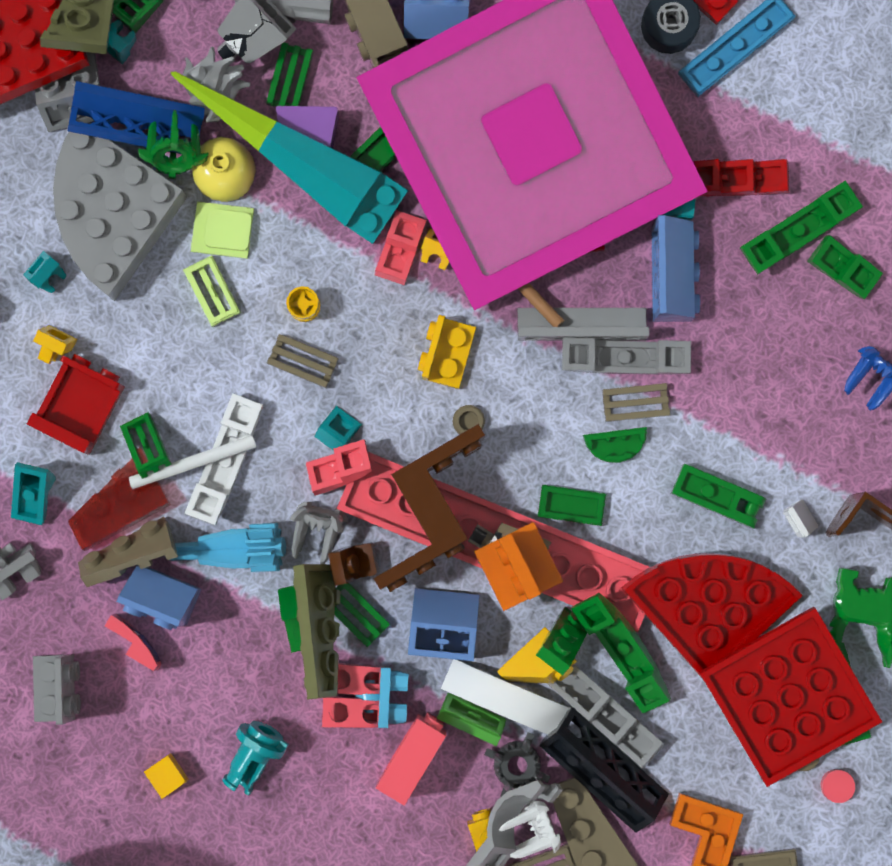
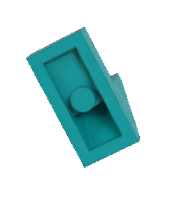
M19 462L15 464L11 518L43 525L47 516L48 493L56 481V476L50 470Z

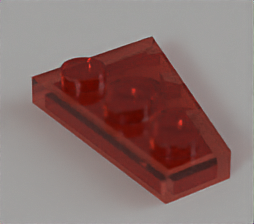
M139 447L138 451L144 464L148 462V459ZM133 459L122 469L119 468L100 492L95 493L69 519L68 523L82 550L87 551L171 505L159 481L132 489L128 477L138 474Z

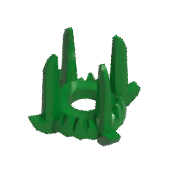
M173 110L170 139L161 137L160 140L157 139L156 141L157 122L154 121L149 126L146 150L138 149L140 158L145 162L151 163L159 171L168 174L169 179H175L176 174L185 173L194 166L203 164L208 159V153H201L199 129L195 124H191L190 142L187 138L184 140L179 139L178 114L176 110ZM168 151H178L182 155L176 158V153L170 152L169 157L165 153Z

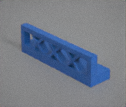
M76 81L68 132L146 147L148 136L143 130L149 129L150 124L154 121L157 122L156 132L159 134L156 136V141L157 139L160 140L161 137L170 139L173 110H176L178 114L180 136L191 138V124H195L198 127L200 136L205 108ZM77 115L91 117L95 122L87 124L76 121ZM114 122L121 123L127 129L123 131L117 130L110 124ZM168 151V152H173V153L181 154V153L178 152V151Z

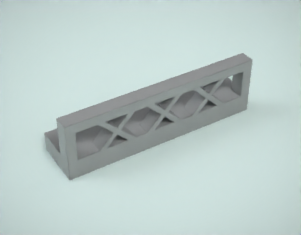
M536 308L517 309L518 341H562L563 337L595 338V340L646 341L649 337V327H646V308H553L565 320L560 327H553Z

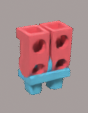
M338 663L337 694H354L355 697L336 696L323 698L322 727L388 728V724L406 722L407 704L389 703L390 691H408V673L391 670V667Z

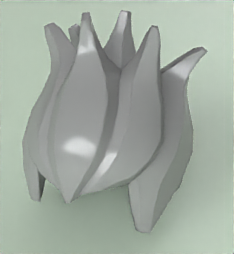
M213 46L210 47L208 55L195 67L187 57L185 58L186 67L182 75L234 101L240 89L250 87V82L237 80L242 76L241 71L245 69L242 64L229 66L235 61L234 57L215 62V49ZM186 89L191 96L189 100L190 105L205 108L204 116H208L205 118L206 123L222 120Z

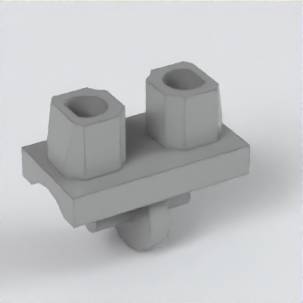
M9 543L2 549L0 547L1 600L6 599L16 591L15 584L9 578L18 571L27 583L41 575L40 565L35 558L36 550L31 543L15 552L16 549L12 543Z

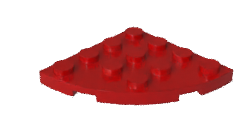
M0 0V104L90 66L86 52L45 48L40 45V37L44 30L47 31L51 23L50 18L54 10L59 8L62 0Z
M695 553L663 561L641 572L621 587L701 678L702 676L699 671L757 639L803 596L791 583L765 566L746 558L720 553Z

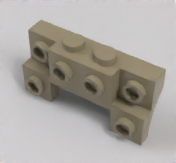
M345 0L349 13L344 14L351 33L357 31L361 42L356 44L363 61L369 60L372 68H375L409 50L388 0Z

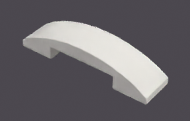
M232 393L213 448L253 435L263 404ZM247 451L206 464L199 483H196L184 514L216 526L233 489Z
M453 659L441 689L545 734H549L556 729L566 712L571 709Z

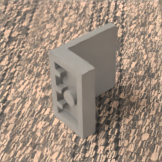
M86 52L90 66L35 89L36 105L48 132L68 128L76 81L100 86L95 53ZM77 115V119L83 123L94 121L91 117Z
M74 654L33 656L34 722L56 721V725H63L75 720V714L80 713L81 699L79 694H75L74 681H79L80 665L78 661H74Z

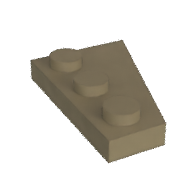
M165 517L149 521L136 532L128 536H120L111 545L100 551H92L78 562L80 578L86 587L120 577L126 572L127 568L138 565L140 569L152 566V559L164 555L167 560L178 557L171 528Z

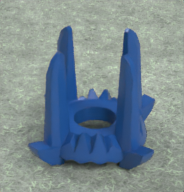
M867 346L858 350L862 357L848 377L844 391L849 395L872 367L873 370L877 369V374L882 372V377L885 378L866 405L871 411L878 408L892 392V364L879 356L881 352L876 348Z

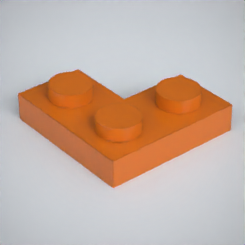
M679 793L669 824L700 835L691 866H728L743 814Z

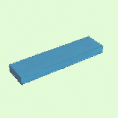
M765 0L678 72V75L697 97L701 96L796 17L783 0Z

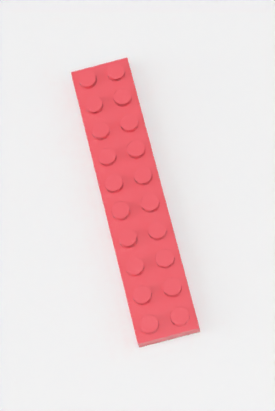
M368 452L373 471L346 485L337 509L425 546L432 545L391 475L404 466ZM433 478L467 537V540L462 543L465 549L452 557L482 569L474 553L475 550L480 548L468 542L477 525L495 534L501 523L520 529L534 522L541 537L552 542L548 552L563 580L562 583L542 593L572 606L600 593L622 613L636 632L639 631L645 614L621 587L641 572L650 568L649 566Z

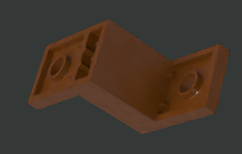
M479 424L391 474L432 545L373 578L380 590L387 587L389 592H392L408 582L405 576L416 570L418 575H421L436 566L435 558L444 553L447 558H450L465 549L462 543L467 540V537L429 472L434 469L436 474L451 467L454 463L452 458L462 453L466 458L480 450L485 434Z

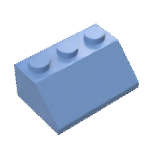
M658 215L651 227L653 322H691L695 318V314L700 312V295L695 294L694 282H699L700 278L699 262H694V250L699 249V231H694L693 221Z

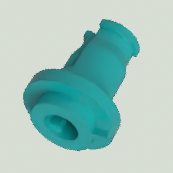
M252 721L250 724H240L236 731V736L241 745L231 762L229 773L225 774L222 779L223 783L232 791H236L239 784L245 788L244 793L246 795H251L253 784L261 777L270 758L281 759L289 745L282 740V735L276 729L259 721Z

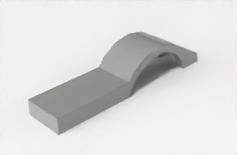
M537 780L507 791L496 801L490 813L487 826L488 838L466 866H504L509 860L510 854L517 849L514 841V827L502 832L499 830L500 827L518 816L524 806L533 800L543 799L553 803L563 791L562 787L557 783L548 785Z

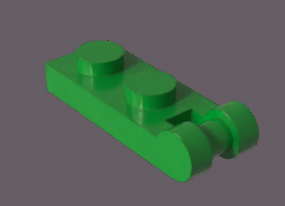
M687 464L682 465L670 493L752 529H755L758 522L756 515L759 508H763L767 500L758 494ZM740 499L748 502L744 513L736 510Z

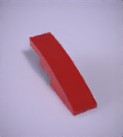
M719 159L693 161L708 191L700 196H750L789 193V164L787 159L756 162L753 159L722 162Z

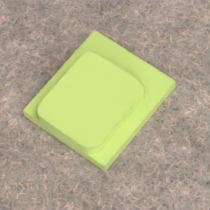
M197 201L190 252L248 259L254 208Z

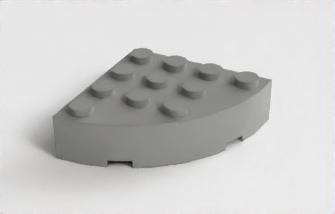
M68 132L64 139L56 163L53 185L54 209L60 234L73 261L85 276L115 301L185 202L187 195L181 188L108 139Z

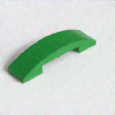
M845 180L773 228L766 230L747 242L740 249L758 275L833 228L863 206Z
M598 593L572 606L571 610L588 635L596 634L628 681L625 689L642 713L670 701L671 697L663 677L645 644L627 619L607 598Z

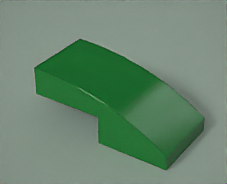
M830 235L822 239L807 260L808 263L861 299H865L883 274L860 254L854 255Z

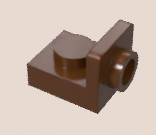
M372 542L347 546L328 553L335 586L379 573L376 552Z

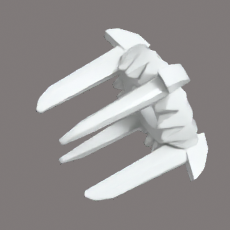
M536 800L529 802L518 816L500 827L499 830L502 832L528 822L527 824L532 826L530 831H535L534 834L536 836L516 846L517 850L510 854L511 858H523L550 847L553 848L554 853L558 851L561 844L560 835L554 832L551 820L546 813L549 811V808L544 802Z

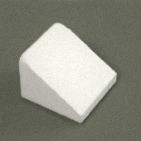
M803 499L783 510V514L797 537H807L818 528L817 522Z

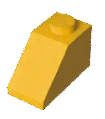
M544 627L497 672L508 682L553 684L557 680L562 681L572 673L574 669L572 666L577 661L574 658L571 666L562 676L536 656L549 632Z

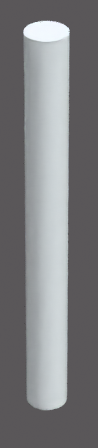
M253 435L177 460L168 467L165 465L160 466V471L154 473L151 470L147 472L148 477L144 479L139 474L128 477L132 489L256 448Z

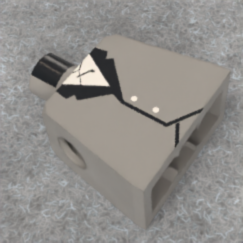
M238 0L217 30L218 34L225 40L218 47V53L223 59L234 57L235 59L239 55L246 63L250 64L284 43L296 28L270 0Z

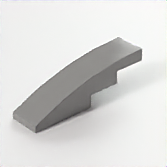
M572 666L574 668L572 673L564 680H557L553 684L547 683L642 769L648 765L665 745L577 666Z

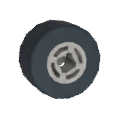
M650 0L642 16L641 31L643 38L651 48L660 53L673 54L683 51L692 43L700 28L701 15L698 5L694 0Z

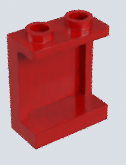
M76 354L71 359L63 355L60 359L63 364L37 414H31L26 424L84 454L90 455L125 386L118 383L120 376L104 368L98 373L89 368L92 362Z

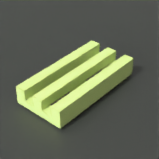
M212 255L183 269L212 327L241 313ZM207 265H210L231 307L228 311H225L204 269ZM197 270L220 313L216 317H214L193 275V272Z

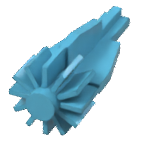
M278 523L249 524V529H230L199 536L198 542L175 543L178 557L170 559V561L198 559L201 565L232 569L251 568V572L280 571V566L283 564L281 557L286 555V541L284 537H280L282 531L278 529Z

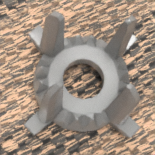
M302 502L298 505L296 511L290 517V520L296 521L291 549L292 556L295 559L298 557L299 552L302 550L308 527L311 525V530L317 527L318 532H320L321 528L323 530L326 529L320 564H325L329 558L328 553H331L338 533H343L342 523H348L346 514L337 508L335 511L312 506V502Z

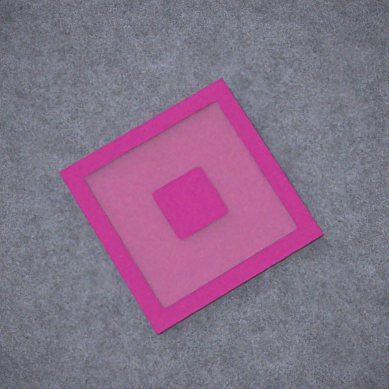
M503 0L356 77L474 311L657 218L658 215H663L708 192L613 0Z

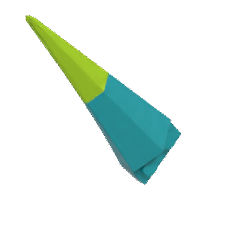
M171 72V75L331 215L345 227H348L370 243L374 244L409 191L381 171L291 129L178 72Z

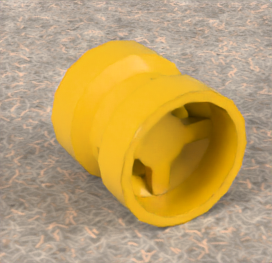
M300 286L294 288L289 293L286 302L290 314L300 322L312 321L320 312L319 298L308 287Z

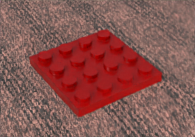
M814 606L699 671L766 787L882 723L881 718Z

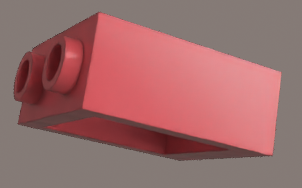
M428 712L425 717L418 714L379 778L376 789L405 806L446 737V730L443 729L444 722Z

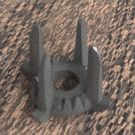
M528 732L523 742H509L503 745L498 752L489 748L486 749L484 755L494 759L495 775L504 784L501 797L507 791L529 784L535 780L549 782L551 776L540 771V757L531 746L534 734ZM514 756H520L527 762L525 772L520 775H514L508 769V762Z

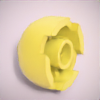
M217 137L209 139L200 146L201 153H208V159L203 164L194 166L191 171L194 183L203 195L212 200L229 202L239 199L249 191L248 189H250L254 181L256 167L253 156L245 145L233 138Z

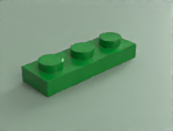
M566 606L556 618L536 654L537 657L562 676L571 666L587 635L586 630L573 611Z

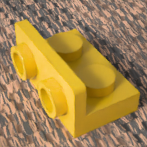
M443 315L438 316L437 322L431 321L426 339L431 341L429 352H422L417 369L423 372L422 380L459 389L476 327L445 319Z

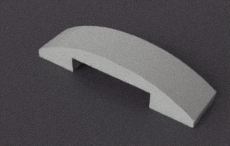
M563 337L562 370L603 374H690L691 341L595 340V338Z

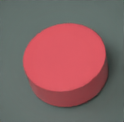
M833 769L822 777L821 791L830 801L844 803L853 796L855 782L849 773L841 769Z

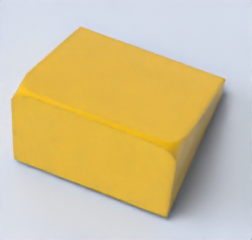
M171 753L144 771L161 799L189 780Z

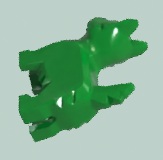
M839 568L836 579L837 591L833 597L835 616L829 624V627H832L830 633L838 647H841L844 631L849 622L874 626L883 667L891 668L892 578H885L882 589H857L854 580L858 578L859 571Z

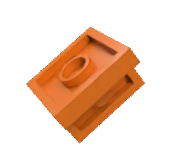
M534 522L474 551L503 611L527 599L530 600L563 582Z

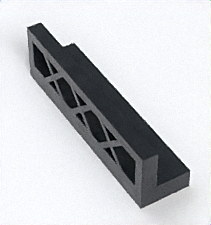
M573 707L566 712L557 728L546 735L539 745L635 833L655 821L669 795ZM571 721L580 728L582 737H576L567 728ZM593 745H598L604 750L606 759H601L596 755ZM618 767H623L628 772L630 781H625L620 776ZM642 789H647L656 797L653 805L644 798Z

